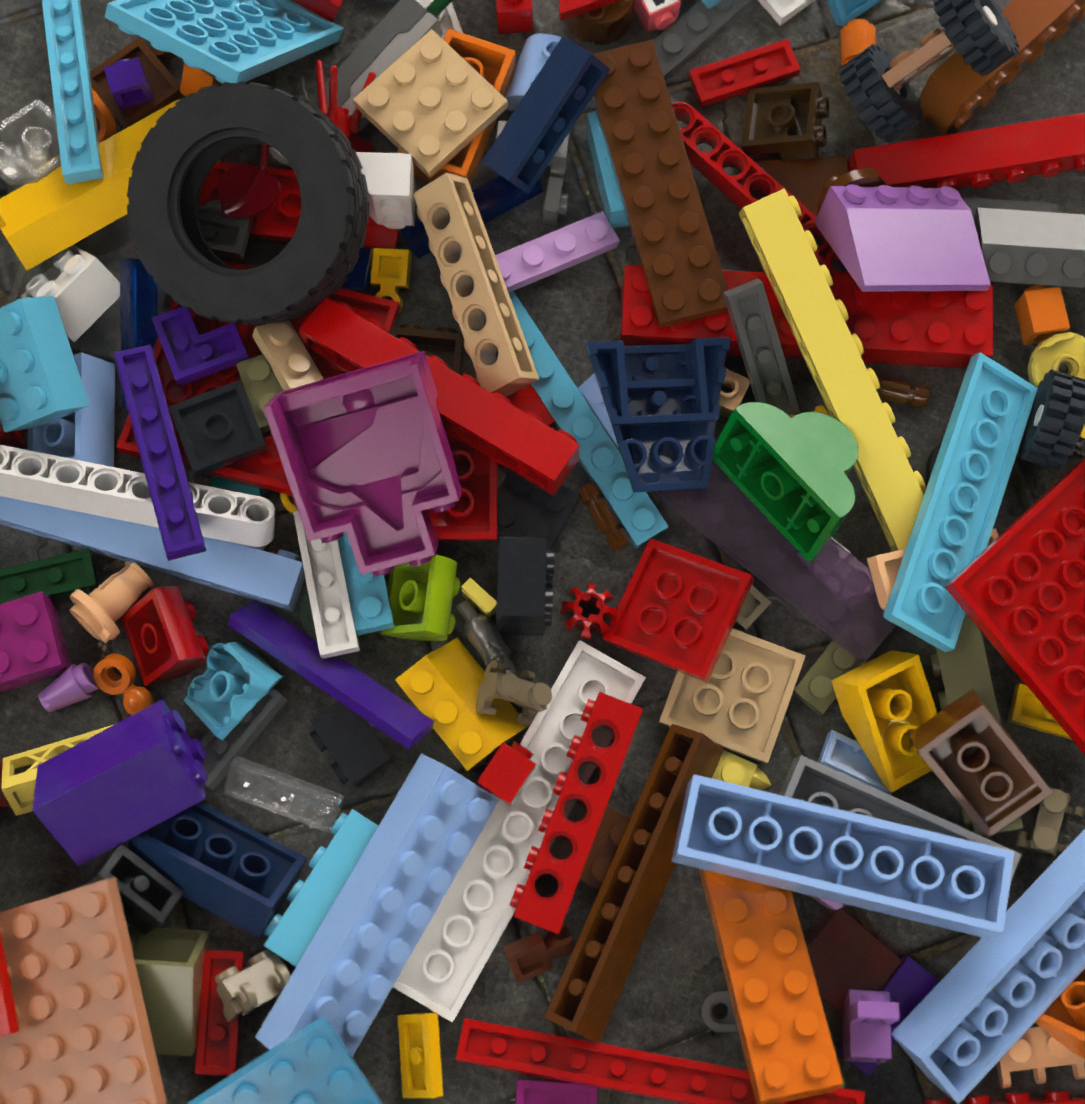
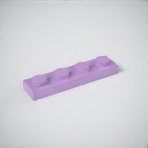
M602 211L499 253L495 257L509 293L618 247L620 240Z

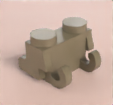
M492 660L486 667L484 683L479 684L477 713L495 715L497 707L491 705L493 699L500 698L522 707V714L518 715L517 722L521 723L522 726L530 727L538 711L547 710V705L552 700L551 689L545 683L536 684L529 682V679L534 680L535 673L529 670H523L518 677L513 673L503 674L496 672L497 670H502L504 664L500 661Z
M1051 789L1053 793L1041 801L1031 840H1026L1027 832L1018 830L1014 846L1041 855L1047 854L1055 857L1057 852L1062 853L1069 846V844L1057 843L1064 814L1083 818L1085 810L1077 806L1075 808L1067 806L1070 803L1071 796L1059 789Z
M266 949L249 960L251 966L241 972L234 966L214 978L218 985L216 991L224 1004L223 1014L228 1022L236 1019L240 1014L244 1016L254 1008L275 997H279L291 976L286 965L277 954L273 955L271 950Z

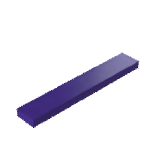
M149 344L114 352L167 560L170 561L205 552L207 550L152 346Z
M254 600L230 615L228 623L230 627L407 749H410L431 731L434 724L432 719L339 656L322 659L317 641L258 601Z

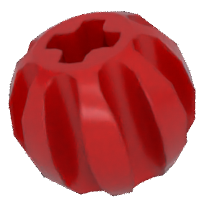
M586 583V592H581L577 586H574L567 592L573 602H561L560 614L572 616L563 624L569 632H572L576 627H580L583 630L580 638L591 639V629H596L600 636H603L610 630L609 625L604 622V619L616 620L617 608L606 606V603L612 601L614 597L607 589L604 593L597 594L595 592L597 584ZM589 604L594 605L595 614H590L588 618L583 617L582 608H587Z

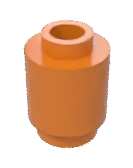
M851 20L840 30L842 66L872 44L876 45V27L869 24L867 20Z

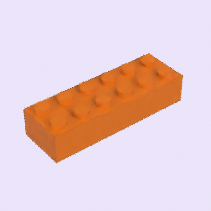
M699 869L756 1104H779L838 1091L843 1085V1080L792 891Z

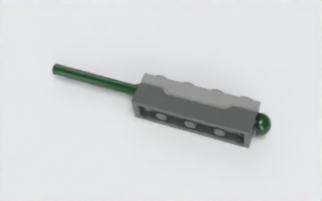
M399 0L338 68L337 106L348 109L349 116L352 118L356 108L353 99L362 91L370 72L376 74V79L431 29L441 37L444 33L438 21L439 15L453 0H433L426 8L416 0ZM330 78L325 82L327 107H329ZM316 92L310 100L316 109L319 110L318 92ZM363 114L361 115V118L359 120L358 132L361 131L369 121Z

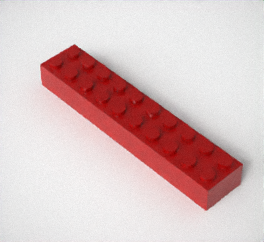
M625 265L622 281L620 341L624 342V346L687 344L695 338L731 337L730 348L726 355L742 356L729 312L659 328L641 266ZM722 270L728 290L757 278L763 282L784 358L805 360L764 272ZM831 276L833 285L829 287L835 300L840 299L847 310L849 319L845 322L851 335L857 334L863 345L864 354L861 355L864 363L967 369L970 358L981 352L989 358L993 356V285H990L988 291L862 292L852 277Z

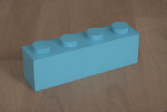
M354 809L351 810L349 815L343 812L331 829V833L335 835L327 849L321 846L309 863V866L313 868L312 872L305 882L298 880L287 897V900L291 902L290 906L283 916L276 914L265 930L264 934L269 937L264 944L266 948L295 967L298 965L379 825Z

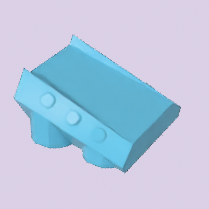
M242 641L227 644L216 643L213 645L207 655L206 663L208 669L203 675L193 679L188 688V695L183 700L213 734L221 740L284 677L278 674L256 652L257 649Z

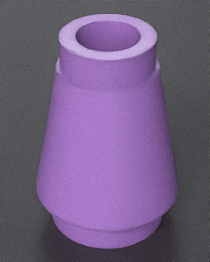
M83 662L78 666L72 664L44 691L40 692L38 697L45 710L52 713L55 710L93 697L94 691L99 689L94 681L92 668Z

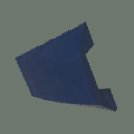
M731 337L695 338L687 344L624 346L623 341L585 343L633 493L708 488L715 438H713L716 421L719 419L721 407L719 405L721 385L725 381L726 368L724 366L726 353L730 348Z

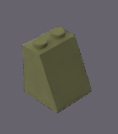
M132 926L129 931V938L155 1053L169 1058L192 1056L197 1046L204 953L210 947V931L154 928L144 935Z

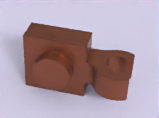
M566 923L562 924L559 935L548 931L547 936L542 939L540 931L503 946L517 983L553 969L551 960L571 955L575 948L573 938L570 936Z

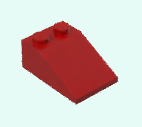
M445 432L455 462V469L462 493L459 501H456L455 506L442 512H433L432 508L428 509L437 540L497 541L498 462Z

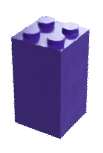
M160 700L38 765L32 811L77 866H80L205 799L204 782L208 780L204 769V760L207 758L206 752L198 739L194 738L191 740L186 733V726L181 715L176 710L170 711L164 701Z

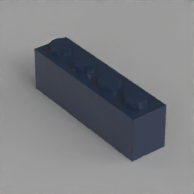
M562 36L501 133L490 147L482 163L529 194L605 79L610 68L592 53Z

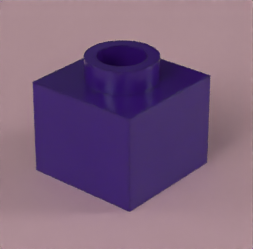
M139 57L121 59L111 66L104 67L111 93L120 110L155 100L147 74Z

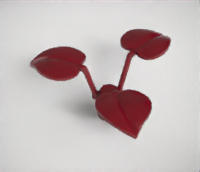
M350 133L351 149H354L356 152L376 153L375 148L368 141ZM261 145V166L259 170L250 164H238L230 167L223 173L218 183V197L221 212L224 215L233 218H250L266 212L275 204L280 194V183L276 177L265 174L268 169L269 147L272 146Z

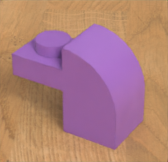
M848 990L843 1011V1061L884 1063L892 1059L891 1024L899 1020V1002H890V992Z

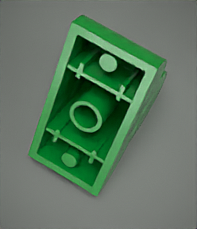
M749 402L734 408L714 445L712 460L809 563L820 556L855 502L854 488L847 474L858 458V445L853 434L844 424L829 415L818 412H804L791 418L779 408L761 402Z

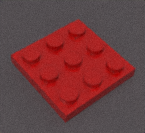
M650 538L617 607L616 620H611L609 624L610 630L604 634L603 639L610 645L708 683L752 587L754 578L751 574Z

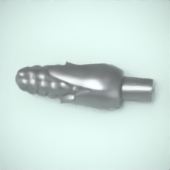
M469 598L457 605L456 608L466 621L463 625L465 634L482 656L485 665L487 666L492 660L502 662L504 667L496 672L515 674L516 669L509 656L512 652L504 643L494 622L485 613L478 614Z

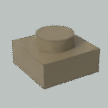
M753 585L735 622L744 632L771 604V601Z

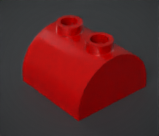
M164 586L153 588L121 616L145 687L182 676L198 668L206 661L208 644L206 639L202 635H197L193 625L195 620L194 605L191 601L184 600L179 587Z

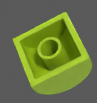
M435 554L431 556L432 559L422 565L410 566L408 562L394 566L395 569L389 573L387 591L395 627L382 630L381 634L417 641L447 640L448 635L455 627V617L451 613L452 601L460 589V580L456 577L457 562Z

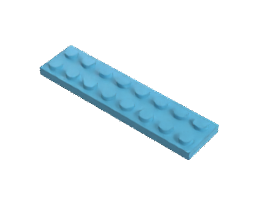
M981 352L970 358L883 618L944 652L954 650L966 614L945 586L988 546L1038 390L1037 387Z

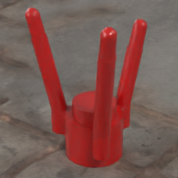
M317 60L315 67L319 110L331 119L334 125L339 127L347 139L350 140V133L358 134L359 120L362 113L355 108L351 118L348 109L337 106L338 68L336 65H332L330 68L329 107H327L323 65L321 60ZM374 72L368 74L362 91L374 81L376 76Z

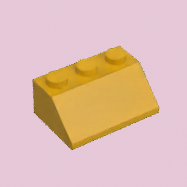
M457 637L425 655L396 678L395 681L417 710L434 721L432 729L467 773L470 774L493 756L503 742L508 744L527 727L517 722L519 713L512 704L500 698L493 699L491 705L497 707L495 715L477 713L479 684L484 683L485 671Z

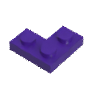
M184 307L152 317L178 386L230 368L238 362L249 359L235 323L199 335L190 311Z

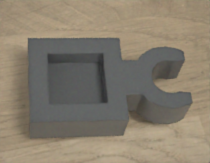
M552 158L543 209V225L557 227L559 214L566 215L569 193H563V186L566 176L567 158Z

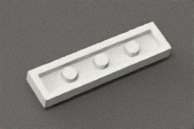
M294 511V520L320 656L322 659L360 651L338 540L322 543L321 539L309 542L299 512Z

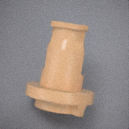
M126 561L124 568L111 575L89 595L80 589H77L70 595V599L74 604L69 609L70 613L87 632L96 639H101L104 643L114 640L120 634V630L115 622L138 601L141 594L148 587L152 588L154 586L151 578L135 562Z

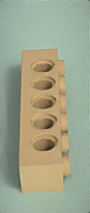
M446 172L413 193L417 204V215L427 232L429 249L438 263L441 272L440 280L450 297L453 306L452 314L462 331L464 348L471 357L476 371V381L480 384V387L490 393L498 392L507 397L539 380V376L468 179Z

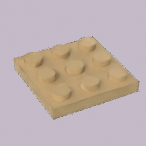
M432 29L353 99L354 106L400 151L411 154L412 162L429 178L508 108V100Z
M732 628L708 683L677 671L658 724L669 728L671 724H675L703 733L721 748L767 764L805 655Z

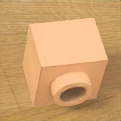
M726 369L725 381L722 385L732 389L733 392L725 393L721 390L719 415L729 418L734 408L740 406L750 384L748 378Z

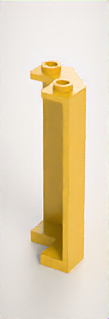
M179 99L99 143L104 178L66 184L60 165L0 199L1 231L27 271L128 214L129 177L132 176L133 170L131 168L137 151L140 152L141 143L151 127L154 128L157 124L156 121L169 108L175 107V103L180 101Z

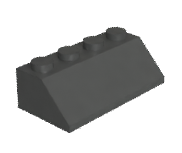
M976 207L974 223L990 282L1085 288L1084 214Z

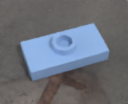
M834 730L827 734L818 763L889 795L892 794V792L887 791L857 741Z

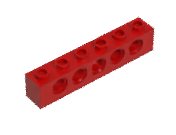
M602 692L598 693L596 701L588 698L580 719L587 723L582 737L574 735L566 757L573 759L568 774L560 771L552 794L559 796L555 809L552 811L546 808L538 831L545 833L540 848L531 847L524 865V869L531 872L525 886L517 883L509 904L510 907L516 909L513 917L559 935L643 708ZM600 727L609 729L614 737L613 743L605 748L597 746L592 740V732ZM590 763L598 768L600 772L598 782L592 785L581 782L578 777V769L583 764ZM571 800L582 802L586 808V816L579 822L569 821L564 815V805ZM564 837L570 841L572 853L567 859L558 860L551 855L549 844L554 838ZM543 874L552 875L558 882V890L550 898L539 896L535 890V881Z

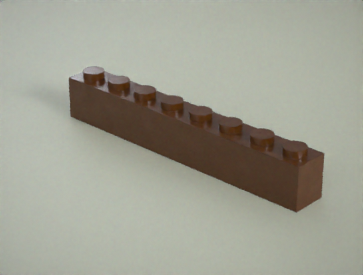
M671 724L544 1017L595 1042L600 1043L676 864L671 861L687 784L693 774L712 779L724 751L723 748L705 734Z

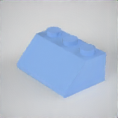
M81 352L73 356L90 406L42 426L28 429V450L114 467L115 364Z

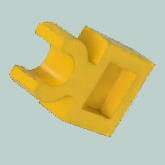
M373 248L370 284L374 287H380V291L375 297L391 298L393 301L399 302V313H401L403 300L398 295L399 288L409 289L412 252L404 249Z

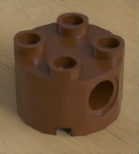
M621 0L565 19L564 21L568 30L578 40L587 43V40L596 41L595 45H606L617 41L627 32L633 15L634 0Z

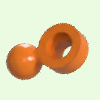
M109 654L95 666L93 678L96 685L107 694H122L124 696L123 706L128 714L134 715L154 704V697L150 690L133 684L136 677L135 667L124 655ZM113 667L117 668L122 675L115 673Z

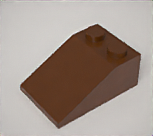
M973 688L909 734L917 752L987 838L997 833L1053 793Z

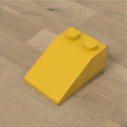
M890 650L831 680L843 718L887 791L894 792L932 771L917 752L909 736L911 732L937 714L919 654Z

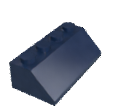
M199 802L131 838L128 845L130 851L184 891L181 895L182 897L260 939L272 919L279 913L307 859L203 802Z

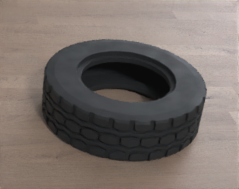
M243 81L237 83L225 82L223 86L215 84L199 89L198 93H191L176 102V106L169 108L156 121L157 124L154 128L151 127L141 143L140 152L137 151L131 168L133 170L132 176L129 177L127 197H129V204H127L128 224L131 225L132 231H130L135 249L141 255L139 259L148 274L154 277L153 281L166 295H172V300L187 310H193L195 314L221 322L259 326L284 322L286 320L292 321L308 314L310 309L315 310L324 298H329V295L332 293L335 294L347 280L346 276L348 273H352L360 257L358 253L360 248L364 246L368 230L365 229L366 222H369V202L366 197L369 193L366 177L361 172L363 167L356 151L351 149L350 141L341 129L336 127L334 122L320 110L269 85L253 82L246 84ZM270 145L286 158L297 177L301 193L299 223L288 245L275 258L255 268L237 270L220 260L210 249L203 236L198 216L200 192L208 173L222 157L244 146Z

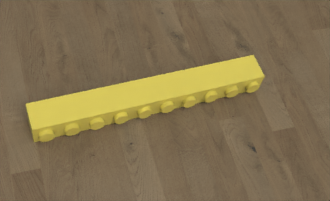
M784 188L743 207L739 212V216L830 416L844 424L857 442L858 458L853 467L891 551L903 550L907 547L924 497L923 492L926 491V485L921 474L917 470L913 472L907 458L911 457V452L905 439L902 436L897 437L892 424L896 421L891 407L887 402L882 403L876 391L880 388V384L872 368L866 369L861 355L864 354L863 345L857 334L851 335L845 321L849 319L847 310L840 299L835 300L829 287L833 285L830 272L824 264L820 266L814 254L817 251L815 239L809 230H803L798 217L802 216L800 206L793 195L788 197Z

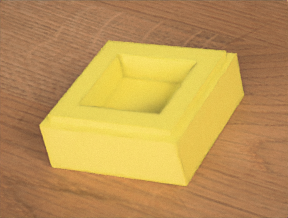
M469 578L461 587L462 596L466 600L469 598L473 606L480 613L483 612L491 618L496 613L497 601L474 580Z

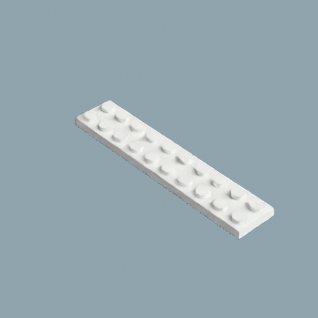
M578 641L551 688L552 700L547 705V710L538 711L520 745L534 754L531 761L536 763V768L511 806L502 800H499L394 983L393 988L453 1023L516 910L510 907L509 904L517 883L525 886L531 872L524 869V865L531 847L540 848L545 833L538 831L546 808L552 811L555 809L559 796L552 794L560 771L568 774L573 759L566 757L574 735L582 737L587 723L580 719L588 698L596 701L598 693L602 692L631 704L646 677L586 643ZM604 727L597 728L592 732L593 742L602 748L607 747L613 737L612 732ZM587 763L579 767L578 777L581 782L587 784L596 768L595 765ZM571 800L564 805L563 811L566 818H568L577 800ZM554 838V839L550 842V844H549V850H550V848H551V846H552V844L554 843V841H555L556 838Z

